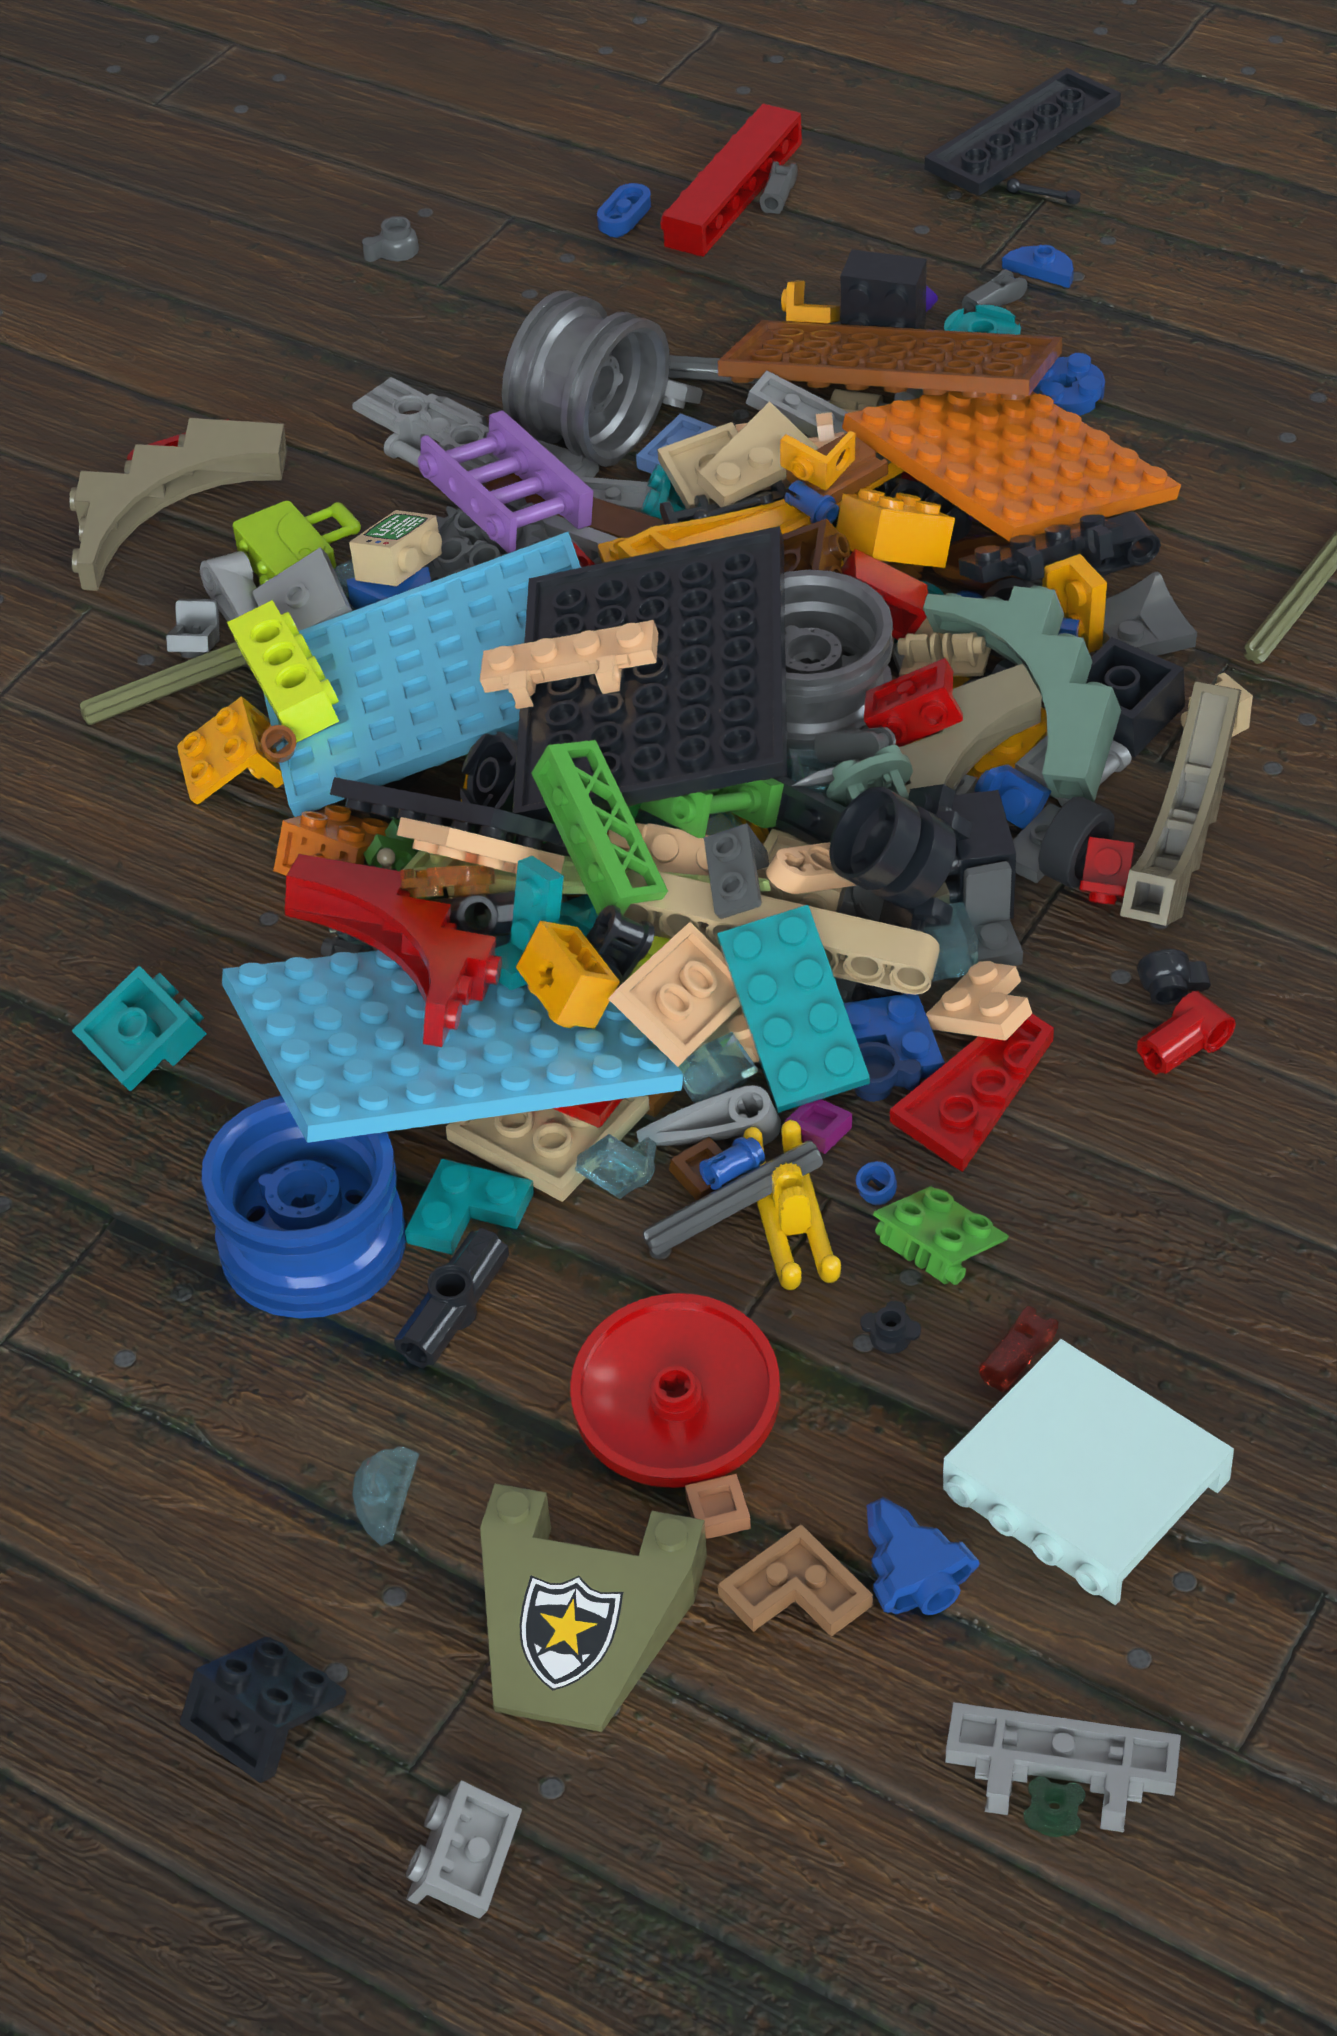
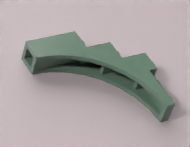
M1013 586L1009 601L997 597H986L984 599L963 597L955 593L944 595L927 594L923 610L933 632L951 633L952 635L976 632L977 636L985 637L986 647L993 649L1016 666L1024 664L1042 696L1047 713L1048 745L1042 775L1048 789L1051 790V796L1065 799L1082 796L1095 802L1121 714V708L1113 687L1098 682L1086 683L1092 659L1084 638L1068 633L1058 635L1064 612L1056 591L1043 586H1032L1030 588Z

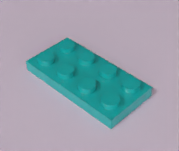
M809 905L717 933L718 942L777 1113L870 1084L869 1073Z

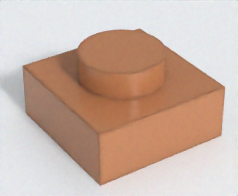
M737 1474L685 1485L686 1500L691 1517L705 1521L706 1539L751 1529L750 1514Z

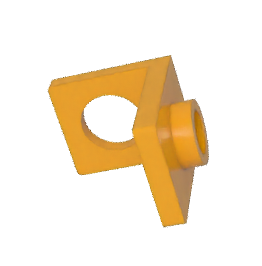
M849 431L827 456L785 434L780 440V465L792 472L798 479L808 481L827 491L855 460L856 433ZM845 450L842 460L836 466L839 456Z

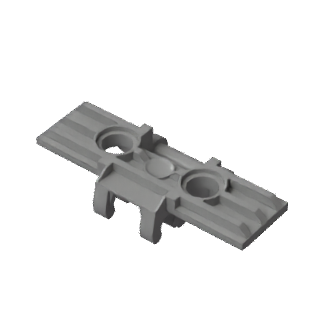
M392 377L352 404L353 410L394 432L387 438L384 444V453L393 459L399 457L418 468L421 437L428 435L434 441L440 442L439 446L447 451L486 438L489 432L486 417L448 397L436 396L433 393L427 396ZM410 410L419 411L414 414H402ZM490 453L460 463V465L469 471L499 461L500 459Z

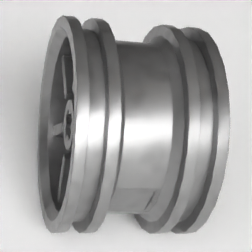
M569 290L556 291L546 296L532 309L514 338L503 374V411L536 440L553 444L558 443L564 438L565 444L572 454L579 457L582 455L584 459L587 457L589 461L604 467L615 466L647 436L660 410L666 391L670 366L669 346L666 335L659 324L651 320L640 318L629 312H616L607 316V312L602 305L591 298L580 296Z
M822 570L790 571L784 573L787 761L814 763L820 762L814 747L816 735L833 731L862 730L867 726L864 722L866 691L892 680L888 663L890 662L893 648V621L890 608L883 597L868 584L854 577Z

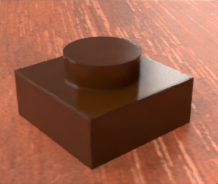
M708 1137L673 1157L670 1161L669 1171L697 1201L715 1191L711 1189V1184L707 1186L699 1169L700 1162L723 1151Z

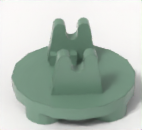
M897 745L884 747L873 757L858 763L855 760L842 762L832 770L834 780L827 789V798L847 807L854 798L867 789L885 787L908 799L909 794L904 784L913 773L911 762L908 756L901 753Z

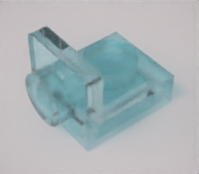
M608 1134L577 1155L575 1171L621 1199L637 1187L646 1185L652 1178L655 1171L656 1142L647 1137L630 1148Z

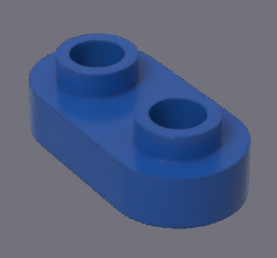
M629 183L618 187L597 211L598 229L602 233L615 238L622 237L631 231L651 208L650 189L638 183Z

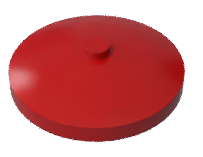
M686 1293L662 1294L640 1299L608 1316L592 1331L582 1345L576 1357L570 1381V1396L575 1422L582 1439L590 1451L603 1464L621 1476L642 1484L668 1488L685 1487V1485L723 1477L748 1461L759 1450L770 1434L777 1418L781 1397L777 1359L761 1329L749 1317L731 1305L707 1296Z

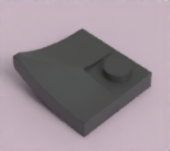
M1159 572L1150 574L1136 585L1106 599L1102 645L1113 637L1155 656L1195 647L1197 632L1175 604Z

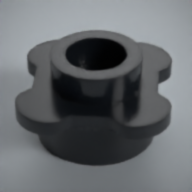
M899 1301L888 1302L886 1307L876 1313H865L860 1320L861 1329L865 1332H870L872 1345L877 1350L887 1354H895L905 1350L911 1340H916L921 1335V1325L910 1319L906 1314L905 1304Z

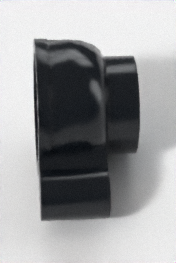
M1163 949L1144 956L1137 965L1142 987L1150 993L1151 1001L1155 1004H1175L1188 994V990L1202 992L1211 986L1206 963L1204 961L1190 962L1188 955L1180 950Z

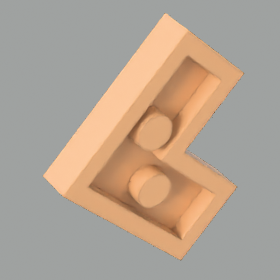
M979 961L970 967L968 973L949 991L945 992L941 999L926 1013L931 1029L1007 1040L1032 1014L1027 997L1008 995L1021 982L1016 966L996 964L991 961Z

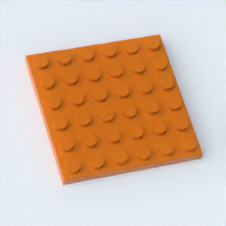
M947 391L942 395L924 394L920 398L906 401L896 400L892 404L865 407L860 411L846 413L842 425L843 430L856 433V437L874 451L1009 542L1012 537L1019 535L1036 536L1045 533V528L1052 525L1070 526L1080 523L1079 519L1086 515L1099 514L1106 518L1175 500L1181 488V484L1167 476L1168 474L1164 469L1151 466L1140 459L1138 453L1134 450L1121 447L1110 440V436L1107 433L1093 429L1082 422V418L1079 415L1063 410L1054 404V400L1049 396L1037 394L1033 391L1029 396H1025L1021 400H1006L1001 398V394L986 393L983 397L969 398L962 396L961 391Z

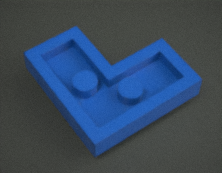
M901 994L844 1003L858 1045L866 1042L887 1044L897 1052L900 1060L914 1059L920 1062L921 1078L930 1077L945 1064L918 994Z

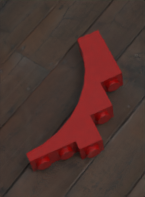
M298 854L286 875L285 916L321 924L349 934L377 948L400 965L416 983L426 1003L423 1044L442 1047L449 1030L458 1029L462 1005L467 1006L470 999L483 1001L489 985L498 984L502 957L495 956L496 937L457 930V924L450 923L451 904L413 898V893L406 891L407 872Z

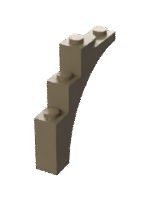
M189 418L186 434L179 435L178 447L135 444L132 460H126L124 473L81 471L77 487H72L70 491V509L77 513L79 540L81 542L80 548H74L72 553V570L74 573H79L82 590L98 591L105 569L119 546L140 524L164 507L191 494L221 485L246 481L282 480L287 454L284 424Z
M1023 663L954 688L952 695L963 712V720L960 723L928 735L922 740L900 747L901 753L908 756L913 768L910 779L904 784L908 794L912 788L945 784L955 791L962 778L986 753L1009 737L1041 722L1042 696ZM944 882L932 897H936L950 905L949 890Z
M1195 681L1178 754L1164 801L1142 855L1129 870L1120 916L1164 926L1182 918L1191 874L1200 868L1208 826L1216 822L1225 782L1223 776L1242 690Z

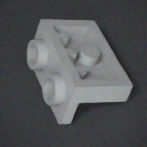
M462 1780L446 1797L439 1794L433 1801L425 1819L424 1827L431 1829L426 1846L420 1845L416 1849L407 1868L406 1878L413 1881L406 1900L418 1904L426 1895H429L480 1919L488 1911L522 1809Z

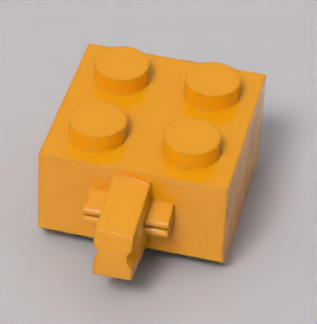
M860 489L859 495L843 493L836 529L846 536L851 551L854 549L859 550L879 561L945 568L955 518L941 513V505L920 501L921 498L918 496L896 493L895 498L885 497V493L870 489Z

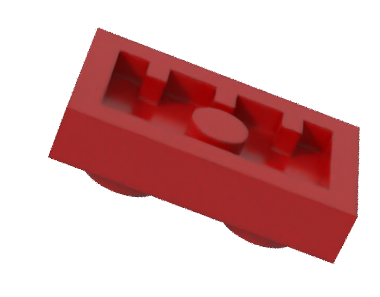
M946 657L866 691L864 722L868 728H889L895 735L896 745L902 747L960 723L963 720V712L952 695L954 671Z

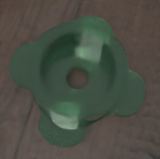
M1045 1777L1033 1779L1028 1786V1792L1032 1799L1030 1807L1024 1811L1023 1818L1025 1824L1030 1829L1038 1830L1040 1833L1050 1837L1071 1836L1077 1833L1081 1827V1820L1077 1813L1079 1805L1085 1801L1084 1789L1074 1782L1060 1785L1051 1783ZM1055 1802L1059 1804L1060 1808L1051 1809L1049 1805Z

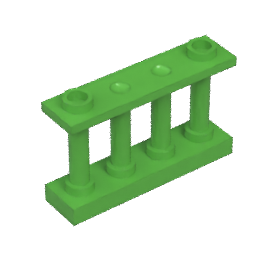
M773 778L722 789H712L674 798L641 803L640 809L681 830H685V832L697 838L705 837L709 815L731 812L761 828L775 827L784 784Z

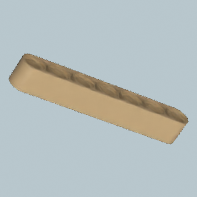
M629 870L626 873L632 888L648 886L642 875L633 870ZM659 872L668 890L662 900L630 904L624 916L636 922L648 921L652 923L655 928V936L668 939L674 937L684 926L691 922L714 946L722 951L717 933L805 905L761 895L762 904L760 907L719 919L714 912L710 883ZM809 906L834 977L905 994L917 995L929 990L940 952L939 943L931 935L921 931Z

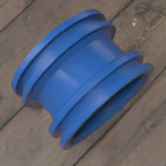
M282 1095L263 1100L242 1110L222 1126L210 1142L204 1156L201 1181L212 1222L216 1226L215 1241L226 1280L237 1295L253 1307L273 1315L298 1319L314 1318L349 1310L370 1299L389 1282L399 1268L406 1249V1224L403 1217V1206L396 1189L397 1171L388 1133L381 1132L307 1143Z

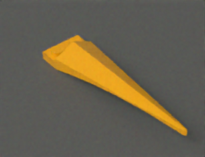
M891 462L888 464L887 475L863 489L873 490L904 472V470ZM785 499L769 504L717 516L650 527L618 543V557L624 559L780 526L782 534L812 523L808 515L794 506H790L785 502Z

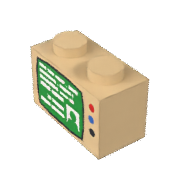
M399 510L393 511L349 542L355 580L390 586H398L442 554V538L438 530L437 516Z

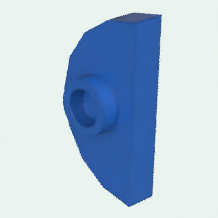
M1025 246L1012 250L1002 257V269L1066 288H1070L1073 282L1074 267L1072 260L1053 246Z

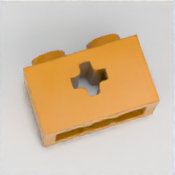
M539 921L516 966V969L527 982L530 992L538 997L549 1012V1018L565 1028L580 1026L595 1029L610 1002L608 998L615 992L620 983L619 979L578 927L546 921Z

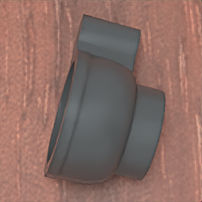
M400 216L387 218L382 222V230L378 236L366 237L362 240L364 259L369 262L376 261L379 258L397 262L405 261L414 257L419 251L415 230L411 228L410 221L407 218Z

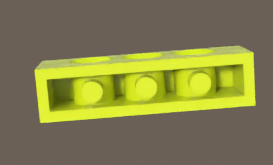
M271 600L227 622L243 657L281 725L293 731L296 736V743L339 722L332 707L339 700L329 680L325 678L315 656H312L302 634H299L289 612L281 615L275 603Z

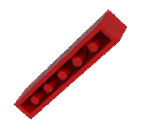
M762 104L752 116H749L740 130L731 136L729 142L722 150L715 154L713 160L703 171L698 173L695 180L686 190L681 192L678 199L669 209L663 212L660 227L664 233V247L704 257L765 187L773 161H778L779 165L783 166L801 146V113Z

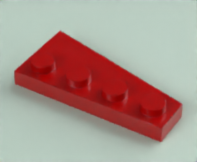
M1031 1014L1007 1040L978 1036L890 1109V1123L963 1172L1053 1042L1054 1027Z

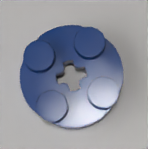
M1074 353L1069 357H1058L1033 392L1049 396L1054 400V404L1063 410L1080 416L1095 409V402L1099 399L1102 401L1104 398L1105 377L1097 366L1091 364L1090 356L1084 353Z

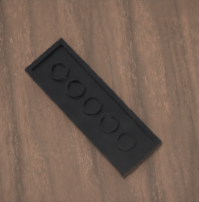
M1066 68L925 156L924 169L943 180H947L967 190L969 193L980 196L1119 107L1121 93Z
M336 777L333 779L330 795L347 799L345 807L349 809L378 814L381 817L392 820H400L403 817L446 826L537 850H542L543 842L562 845L563 843L556 825L487 806Z

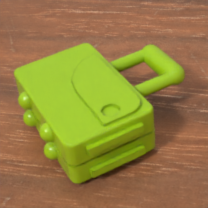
M283 501L236 520L233 523L237 551H242L246 554L252 570L259 576V582L262 585L320 547L328 555L338 577L334 550L329 544L349 535L358 534L361 530V524L345 505L340 502H336L328 508L304 517L292 502ZM334 517L342 526V528L321 536L312 525Z

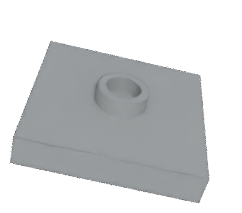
M321 547L252 591L258 607L273 600L281 615L289 612L298 631L352 612L330 559Z

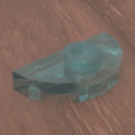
M405 1447L386 1449L375 1453L362 1462L354 1477L352 1495L356 1514L366 1532L381 1546L393 1541L419 1457V1453Z

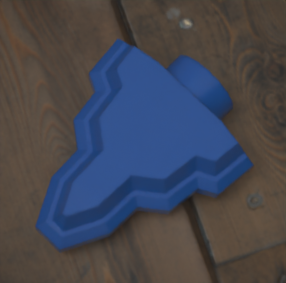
M882 1497L867 1504L868 1536L876 1547L872 1558V1567L878 1579L873 1584V1591L883 1611L887 1613L892 1612L896 1615L919 1607L923 1614L934 1615L951 1606L960 1594L959 1585L965 1582L971 1573L979 1567V1560L963 1542H950L938 1528L919 1526L908 1510Z

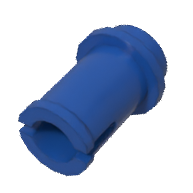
M796 480L789 486L788 489L798 495L793 496L786 492L785 502L808 515L811 523L826 518L831 524L834 522L839 513V506L836 504L835 498L830 495L823 496L801 480Z
M739 1137L733 1141L732 1147L701 1161L699 1165L700 1173L707 1186L711 1184V1189L717 1190L729 1181L760 1167L765 1162V1154L756 1139L752 1137L747 1139Z

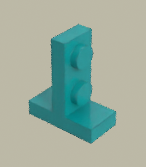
M534 856L518 861L510 943L495 948V956L502 957V967L498 982L509 990L527 985V982L516 969V966L539 921L559 924L564 876Z

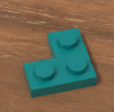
M441 1159L405 1230L407 1244L453 1255L471 1218L517 1229L534 1194L533 1180Z

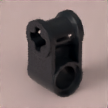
M1125 512L1119 516L1105 519L1120 524L1123 528V542L1112 545L1113 557L1098 560L1081 554L1101 576H1106L1115 571L1149 563L1158 554L1161 543L1138 513Z
M608 905L599 913L586 938L619 979V987L625 982L638 962L648 953L654 940L655 928L648 921L636 922L622 915L618 907Z

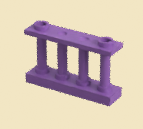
M503 410L489 415V432L486 438L447 451L442 449L428 435L421 437V452L418 457V466L422 475L438 487L480 526L490 539L496 541L507 553L516 551L517 528L560 514L577 529L591 525L593 490ZM490 453L500 459L499 461L466 471L460 465V463ZM512 473L522 479V481L490 492L482 485ZM533 494H537L546 500L515 512H511L504 505Z

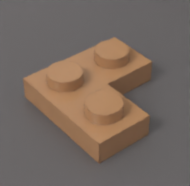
M801 1524L718 1583V1596L753 1632L796 1601L832 1637L873 1606V1594Z

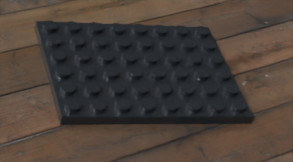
M780 526L529 578L524 643L535 642L543 638L551 639L579 634L588 630L596 631L622 626L627 623H640L654 620L659 634L656 663L622 669L620 691L602 694L595 674L536 684L535 693L530 696L533 707L521 708L519 712L513 813L545 822L553 820L531 774L547 746L553 744L596 740L627 806L787 775L784 539ZM587 757L571 758L575 767L591 776L594 772ZM590 791L589 797L593 805L602 810L611 809L607 800Z

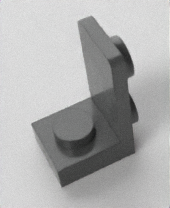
M746 823L704 837L714 912L718 918L724 919L760 907L762 899L757 870L768 867L769 859L766 848L749 825Z
M1007 861L968 868L964 871L962 935L974 965L979 961H991L996 964L1012 966L1023 964V950L1010 921L1012 869Z

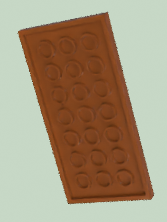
M762 320L718 360V376L731 377V381L736 383H749L755 379H760L767 370L791 383L792 381L807 382V386L813 388H824L834 383L845 384V388L849 390H865L869 386H882L884 391L891 393L905 392L908 388L923 389V393L927 395H942L947 391H961L962 396L969 398L983 397L986 393L1001 394V398L1006 400H1021L1031 394L1061 355L1063 337Z

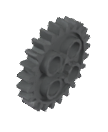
M521 498L504 505L511 512H515L534 504L532 502L527 504L525 498ZM447 506L448 516L446 518L437 517L438 530L442 538V554L423 568L429 567L431 582L508 553L496 541L490 539L488 534L460 508L454 509L451 506ZM543 520L517 528L516 551L548 539L544 530L546 526Z

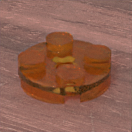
M488 866L430 867L427 870H415L416 878H414V869L400 870L401 889H408L412 898L443 896V888L454 887V896L489 894V885L495 884L494 868Z

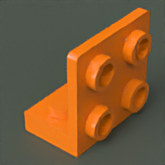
M327 805L325 809L315 812L304 811L301 816L283 820L273 871L286 876L298 854L364 865V851L368 849L376 834L386 836L385 830L389 824L379 819H360L351 815L350 809L339 805Z

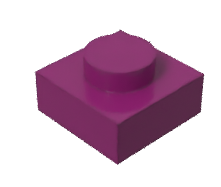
M822 1099L801 1105L785 1120V1122L788 1120L798 1122L801 1127L802 1143L812 1141L818 1150L824 1154L852 1128L851 1112Z

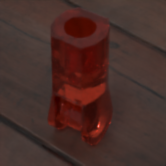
M1027 1306L1008 1333L981 1363L979 1373L983 1381L1001 1392L1006 1391L1028 1364L1053 1340L1058 1329V1321L1053 1318L1046 1321L1036 1315L1035 1308ZM1028 1333L1032 1335L1033 1338L1030 1339L1027 1336H1025V1334Z

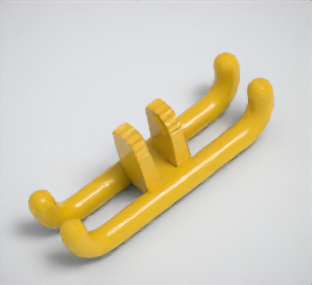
M788 1120L782 1125L784 1153L802 1144L801 1127L794 1120ZM756 1127L747 1128L743 1137L745 1139L749 1137L756 1139L764 1151L763 1137L760 1129ZM792 1162L790 1164H780L772 1174V1193L757 1201L779 1282L786 1290H794L800 1285L801 1268L798 1264L794 1263L787 1236L806 1233L820 1278L826 1283H833L841 1275V1261L837 1256L833 1255L810 1175L808 1173L803 1176L800 1166L792 1164Z

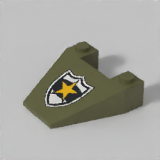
M495 1483L480 1526L494 1712L602 1732L695 1602L707 1558L705 1521L651 1511L639 1556L548 1540L551 1532L547 1492Z

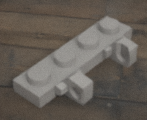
M953 1702L945 1763L976 1767L975 1779L988 1780L985 1812L1008 1815L1012 1782L1027 1783L1028 1775L1091 1784L1090 1792L1104 1794L1100 1829L1124 1832L1127 1801L1141 1803L1143 1792L1175 1796L1181 1735Z

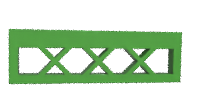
M596 740L548 745L531 774L597 915L608 905L618 907L621 910V914L624 915L630 904L662 900L668 892L666 885ZM587 757L594 772L591 776L575 767L571 758ZM590 791L608 801L611 808L610 814L593 805L589 797ZM608 829L626 839L630 847L628 852L611 843L607 835ZM628 867L642 875L648 886L632 888L625 873L626 868Z

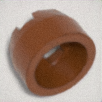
M274 725L264 731L261 738V751L268 760L273 763H283L294 755L296 736L291 729L283 725ZM284 739L288 742V744L284 746L281 750H279L277 753L271 752Z

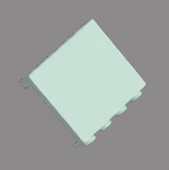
M1060 1339L944 1457L943 1490L958 1505L970 1507L988 1519L991 1525L1001 1534L1013 1536L1031 1548L1042 1562L1051 1566L1056 1565L1074 1577L1079 1585L1088 1593L1100 1595L1116 1605L1121 1598L1122 1581L1208 1487L1218 1493L1230 1480L1234 1448Z

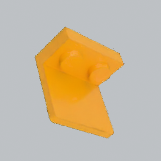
M242 696L228 707L222 708L215 717L199 729L189 733L177 746L189 798L195 804H200L246 768L257 779L263 777L275 788L284 784L280 764L268 760L261 751V738L264 731L271 727L270 720ZM276 748L273 749L271 752L277 753Z

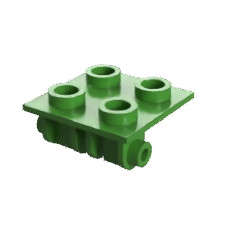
M932 1186L874 1211L873 1216L880 1220L875 1230V1233L880 1236V1242L902 1255L908 1261L915 1259L917 1267L920 1269L927 1267L926 1272L943 1284L951 1282L957 1285L960 1283L966 1273V1268L961 1265L962 1261L1008 1240L1009 1235L993 1226V1223L987 1217L971 1212L955 1202L948 1192Z

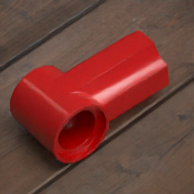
M1193 991L1178 1003L1170 1019L1138 1040L1137 1052L1142 1057L1145 1067L1155 1075L1159 1073L1166 1074L1201 1049L1206 1050L1208 1053L1219 1050L1230 1039L1236 1022L1233 1017L1202 993Z

